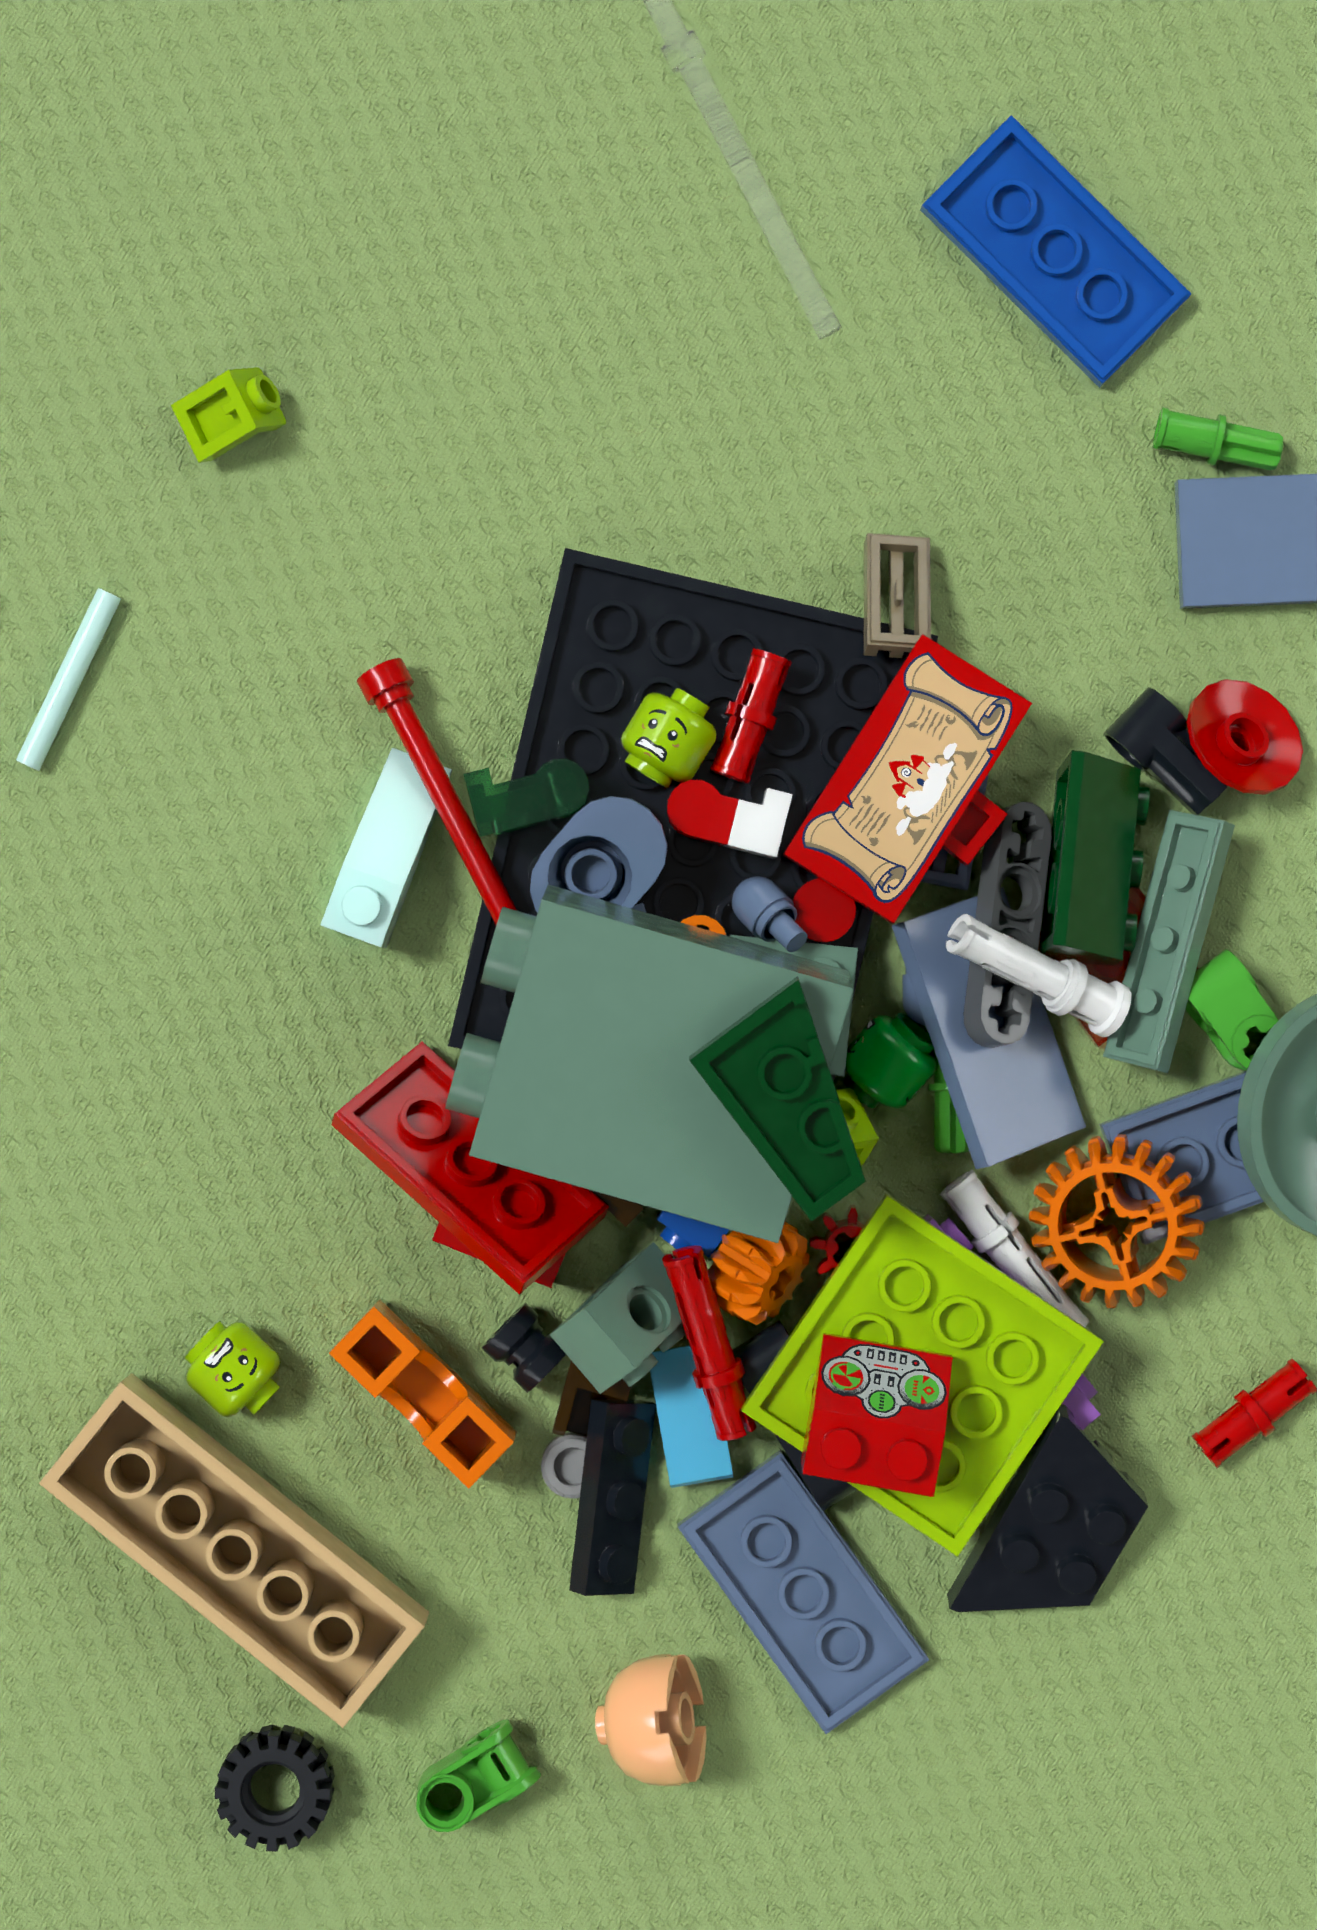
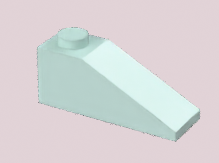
M395 748L391 749L343 862L321 922V926L381 948H387L437 813L435 805L406 752ZM444 767L448 777L450 778L452 769Z

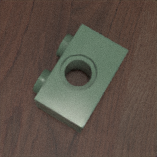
M654 1242L618 1268L550 1334L600 1394L621 1379L629 1387L635 1384L659 1362L652 1354L657 1347L662 1352H665L686 1335L671 1281L668 1278L662 1261L665 1255Z

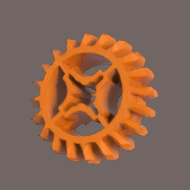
M1118 1134L1114 1139L1112 1154L1107 1153L1105 1143L1100 1136L1092 1137L1088 1142L1090 1159L1077 1146L1069 1147L1065 1151V1157L1071 1170L1061 1163L1052 1162L1046 1169V1173L1057 1186L1049 1183H1039L1034 1190V1195L1040 1201L1050 1206L1036 1207L1029 1212L1030 1221L1040 1225H1047L1049 1228L1039 1231L1031 1238L1034 1247L1042 1248L1052 1245L1054 1249L1041 1262L1043 1269L1046 1271L1052 1270L1059 1264H1062L1067 1271L1060 1278L1058 1285L1063 1290L1071 1287L1076 1278L1084 1282L1085 1286L1081 1291L1080 1299L1086 1303L1092 1300L1097 1292V1288L1104 1289V1301L1107 1308H1116L1121 1296V1290H1126L1128 1300L1133 1307L1141 1306L1145 1300L1143 1284L1158 1298L1166 1295L1168 1286L1162 1273L1178 1282L1185 1278L1187 1270L1176 1257L1185 1260H1195L1200 1248L1184 1237L1202 1235L1205 1229L1203 1221L1185 1217V1214L1200 1209L1202 1206L1201 1196L1189 1195L1180 1197L1179 1192L1191 1183L1192 1176L1190 1173H1180L1171 1180L1166 1172L1175 1161L1174 1155L1169 1152L1166 1153L1158 1164L1155 1165L1147 1160L1153 1149V1143L1146 1139L1138 1147L1136 1155L1128 1154L1129 1141L1127 1135ZM1114 1173L1127 1174L1141 1180L1155 1192L1160 1201L1155 1202L1154 1198L1137 1200L1130 1197L1125 1192L1120 1178H1115ZM1094 1175L1097 1186L1094 1192L1095 1211L1082 1215L1079 1220L1067 1223V1204L1073 1188L1084 1179ZM1109 1203L1111 1208L1115 1209L1118 1217L1137 1218L1134 1223L1129 1222L1123 1231V1234L1126 1236L1124 1240L1122 1234H1118L1115 1225L1104 1226L1103 1223L1097 1224L1099 1220L1103 1221L1110 1212V1209L1107 1207ZM1167 1220L1168 1236L1164 1250L1150 1262L1139 1266L1136 1253L1139 1250L1137 1233L1152 1228L1156 1222ZM1074 1241H1077L1079 1245L1084 1243L1101 1245L1108 1251L1113 1265H1118L1119 1269L1105 1267L1092 1261L1080 1251Z

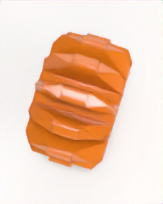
M784 1222L778 1243L732 1231L729 1235H722V1244L717 1251L711 1254L713 1264L707 1270L719 1308L731 1316H736L740 1320L749 1321L755 1325L765 1321L768 1316L773 1318L778 1315L782 1304L786 1300H792V1292L795 1287L803 1282L801 1273L809 1264L810 1255L806 1252L808 1240L787 1222Z

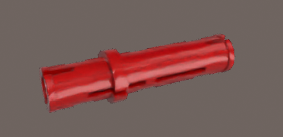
M698 1245L672 1251L673 1256L672 1254H666L662 1261L668 1278L671 1281L676 1304L694 1356L696 1369L692 1372L696 1387L698 1389L703 1388L712 1415L711 1418L717 1439L729 1441L747 1435L746 1431L753 1432L756 1429L755 1420L741 1411L746 1401L741 1380L745 1371L741 1358H735L732 1347H730L726 1327L707 1271L708 1268L704 1259L703 1249Z

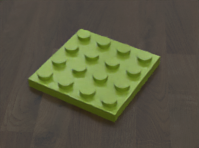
M885 1194L746 1399L741 1411L802 1452L823 1333L952 1355L946 1432L934 1497L847 1483L958 1557L1104 1341L888 1194Z

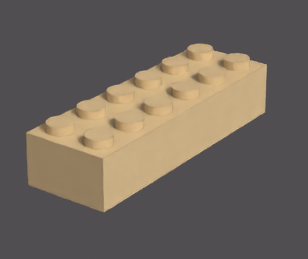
M133 1373L118 1384L39 1482L42 1487L342 1728H344L425 1627L429 1615L428 1610Z

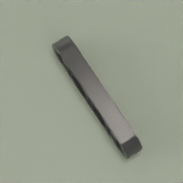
M1019 802L1002 808L1008 815L984 844L975 919L1038 951L1052 839L1051 824L1047 815L1039 806L1031 802ZM1017 822L1018 830L1026 834V842L1021 843L1020 835L1012 832V823ZM1013 857V862L1008 864L1007 858ZM1006 877L1015 880L1022 891V902L1017 911L1009 908L1001 896V885ZM970 961L963 1012L964 1026L968 1035L975 1043L988 1048L1008 1045L1020 1040L1027 1032L1030 1022L1033 992ZM991 985H1008L1009 991L1003 992V987H992ZM991 1007H995V1013L998 1016L1004 1017L1003 1027L998 1028V1021L989 1017V1009Z

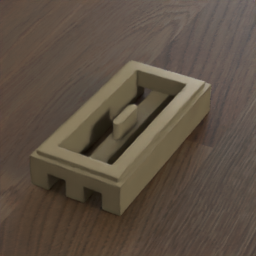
M867 533L864 541V656H877L878 650L889 651V657L902 658L904 652H911L922 634L931 639L930 538ZM880 550L889 551V633H881ZM903 552L914 553V635L904 634Z

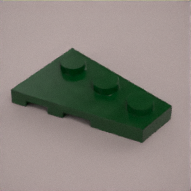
M798 976L689 1056L691 1064L811 1221L866 1182Z

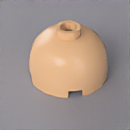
M661 1654L638 1659L619 1672L609 1686L605 1705L598 1706L596 1710V1735L601 1745H608L611 1757L625 1775L648 1785L680 1786L681 1784L696 1782L699 1779L705 1760L706 1726H695L693 1705H703L704 1701L697 1671L690 1658L686 1655L672 1656L670 1654Z

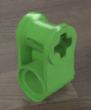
M1225 949L1196 970L1185 1010L1207 1034L1222 1058L1230 1066L1247 1070L1254 1054L1244 1053L1243 1051L1250 1043L1246 1032L1254 1031L1263 1034V1037L1256 1043L1257 1047H1259L1264 1037L1279 1020L1261 996L1259 988L1248 970L1229 950Z
M508 1719L501 1720L482 1730L468 1740L461 1748L431 1765L423 1772L418 1782L416 1809L420 1819L427 1827L437 1832H451L459 1829L492 1807L501 1805L518 1796L541 1777L537 1766H528L510 1736L513 1727ZM494 1753L497 1754L507 1772L503 1770ZM451 1783L462 1791L463 1799L455 1808L442 1810L435 1807L429 1801V1791L437 1784Z

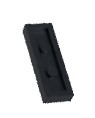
M591 1399L569 1591L584 1596L634 1594L655 1403L643 1400Z

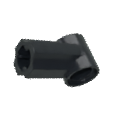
M1148 687L1104 732V736L1111 746L1131 765L1140 768L1141 772L1145 773L1148 771L1191 814L1199 815L1228 786L1221 783L1202 765L1190 744L1186 718L1163 695Z

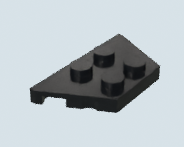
M1060 1405L1026 1455L947 1593L949 1609L956 1612L1089 1606L1147 1510L1148 1503L1144 1491L1127 1472H1122L1115 1467L1112 1456L1097 1439L1092 1441L1076 1424L1073 1413L1066 1405Z

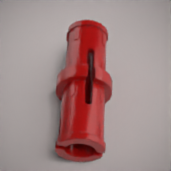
M753 648L747 672L736 701H729L725 715L730 718L720 748L711 766V771L749 784L755 760L766 731H773L777 718L772 716L782 684L792 664L791 661L776 654Z
M1291 1358L1287 1361L1286 1365L1250 1393L1243 1389L1233 1397L1236 1403L1201 1431L1195 1432L1191 1437L1203 1449L1202 1452L1218 1469L1226 1459L1261 1433L1264 1437H1267L1275 1431L1273 1423L1310 1394L1316 1393L1317 1388L1310 1379L1307 1380L1306 1377L1308 1375Z

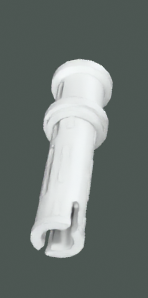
M963 914L957 918L948 932V937L954 938L959 942L947 941V951L968 959L984 969L1032 991L1042 998L1047 1010L1058 1016L1069 1013L1087 1022L1090 1031L1100 1037H1108L1116 1032L1128 1014L1131 1005L1130 988L1118 981L1106 983L1088 974L1086 965L1075 959H1066L1060 962L1018 940L988 927V925L968 914Z

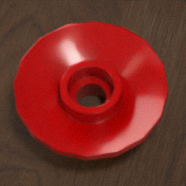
M1224 679L1207 685L1191 702L1186 722L1190 744L1202 765L1221 783L1242 793L1266 795L1284 788L1299 771L1303 754L1299 729L1288 710L1268 691L1247 681Z

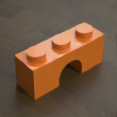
M380 1299L329 1352L374 1398L377 1396L384 1398L404 1415L422 1436V1444L468 1489L514 1443L517 1431Z

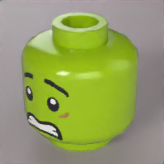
M679 688L675 689L671 697L660 693L648 694L622 734V746L629 753L625 763L666 788L670 786L673 780L679 783L691 780L716 740L715 728L704 719L710 707Z
M219 1321L184 1358L191 1364L186 1373L188 1385L224 1417L236 1415L244 1407L255 1415L280 1388L272 1379L280 1367V1356L244 1322H235L226 1327Z

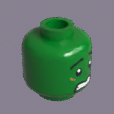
M898 1013L894 1018L886 1015L874 1017L847 1048L845 1070L850 1079L847 1081L846 1087L853 1089L859 1101L872 1109L876 1108L879 1103L895 1109L906 1106L937 1070V1060L933 1053L934 1047L929 1033L920 1024H917L902 1013Z

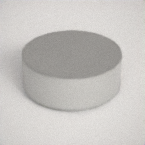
M567 1432L565 1436L558 1435L544 1450L541 1461L543 1479L554 1493L562 1497L580 1498L587 1436Z

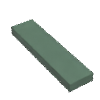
M1169 810L1138 924L1134 950L1130 954L1123 984L1129 987L1131 991V1005L1122 1025L1116 1032L1108 1036L1103 1057L1168 1074L1235 825L1224 820Z

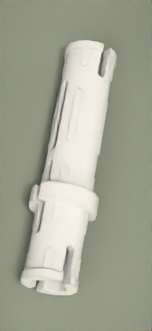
M973 1170L955 1179L941 1192L942 1198L948 1202L974 1236L971 1242L979 1253L986 1252L1002 1272L1082 1326H1087L1089 1319L1083 1315L1076 1304L1058 1285V1281L1050 1270L1046 1271L1041 1265L1042 1260L1035 1254L1018 1231L1019 1221L1012 1212L1005 1214Z

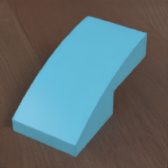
M684 1346L668 1349L665 1352H652L659 1361L650 1370L670 1487L676 1488L732 1478L733 1471L728 1442L717 1439L711 1418L712 1415L703 1388L698 1389L692 1375L696 1366L691 1347Z

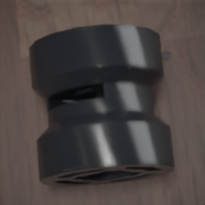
M525 1302L486 1341L482 1349L495 1362H505L508 1366L513 1363L516 1366L513 1370V1380L528 1393L562 1360L566 1353L550 1336L551 1333H548L546 1336L542 1334L544 1328L539 1325V1315Z

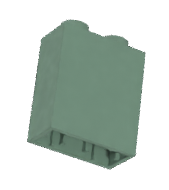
M547 885L537 916L506 907L501 909L481 983L513 992L515 995L501 1042L470 1033L466 1034L445 1109L479 1118L469 1156L778 1243L792 1195L691 1064L689 1056L798 976L830 1070L854 990L849 971Z

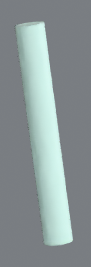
M100 588L97 589L16 758L17 761L38 771L40 770L121 601L119 597Z

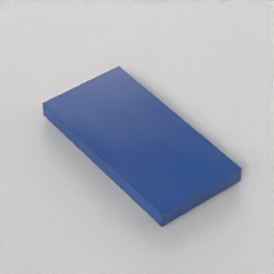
M1012 115L922 204L920 209L1099 388L1191 296V293Z

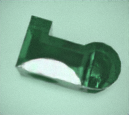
M553 759L543 764L536 774L494 785L489 767L463 774L481 840L569 817L577 813L585 805L589 794L588 778L584 770L577 763L567 759Z

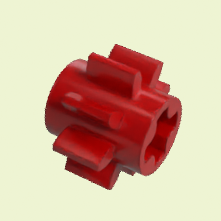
M855 1205L849 1206L847 1219L837 1222L831 1215L827 1213L822 1214L824 1224L828 1228L825 1237L815 1236L809 1238V1245L811 1247L825 1250L827 1254L816 1267L819 1274L827 1273L832 1267L836 1268L844 1256L842 1255L839 1258L834 1256L839 1249L836 1241L837 1235L845 1232L847 1236L853 1238L864 1227L862 1223L857 1221L858 1214Z

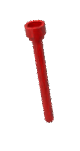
M394 658L380 663L363 673L357 679V684L368 705H376L380 713L387 712L488 911L497 925L502 907L516 911L517 909L410 703V700L414 697L410 689L414 681L402 658Z

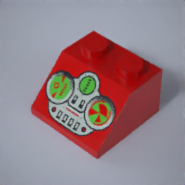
M823 1333L801 1456L802 1474L934 1497L946 1432L952 1355Z

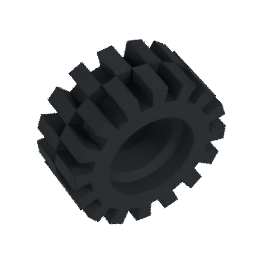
M273 1725L263 1726L259 1733L253 1734L252 1731L241 1738L239 1744L232 1747L218 1773L219 1779L215 1786V1799L220 1801L217 1809L221 1820L228 1819L230 1825L227 1830L234 1838L241 1833L247 1837L244 1845L253 1849L256 1848L257 1843L267 1844L266 1851L277 1852L282 1844H287L288 1849L298 1846L303 1837L307 1836L309 1839L317 1831L321 1821H324L333 1798L334 1788H332V1783L335 1775L333 1766L328 1767L326 1762L328 1758L326 1750L323 1746L317 1749L312 1744L314 1737L307 1732L304 1733L303 1737L294 1734L295 1727L284 1725L282 1730H273ZM271 1764L282 1765L290 1769L297 1777L300 1786L297 1801L289 1808L280 1811H272L262 1807L254 1799L251 1792L252 1776L260 1768Z

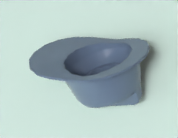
M609 796L588 803L570 819L546 847L532 870L530 893L536 912L538 913L547 885L633 908L654 884L665 865L667 841L662 824L649 808L630 798Z

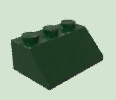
M1072 750L1057 770L1051 823L1052 839L1039 952L1054 960L1075 959L1086 964L1115 966L1123 960V951L1133 952L1137 934V914L1127 913L1129 889H1139L1143 871V851L1133 850L1136 825L1145 826L1150 798L1149 788L1139 787L1140 768L1085 751Z

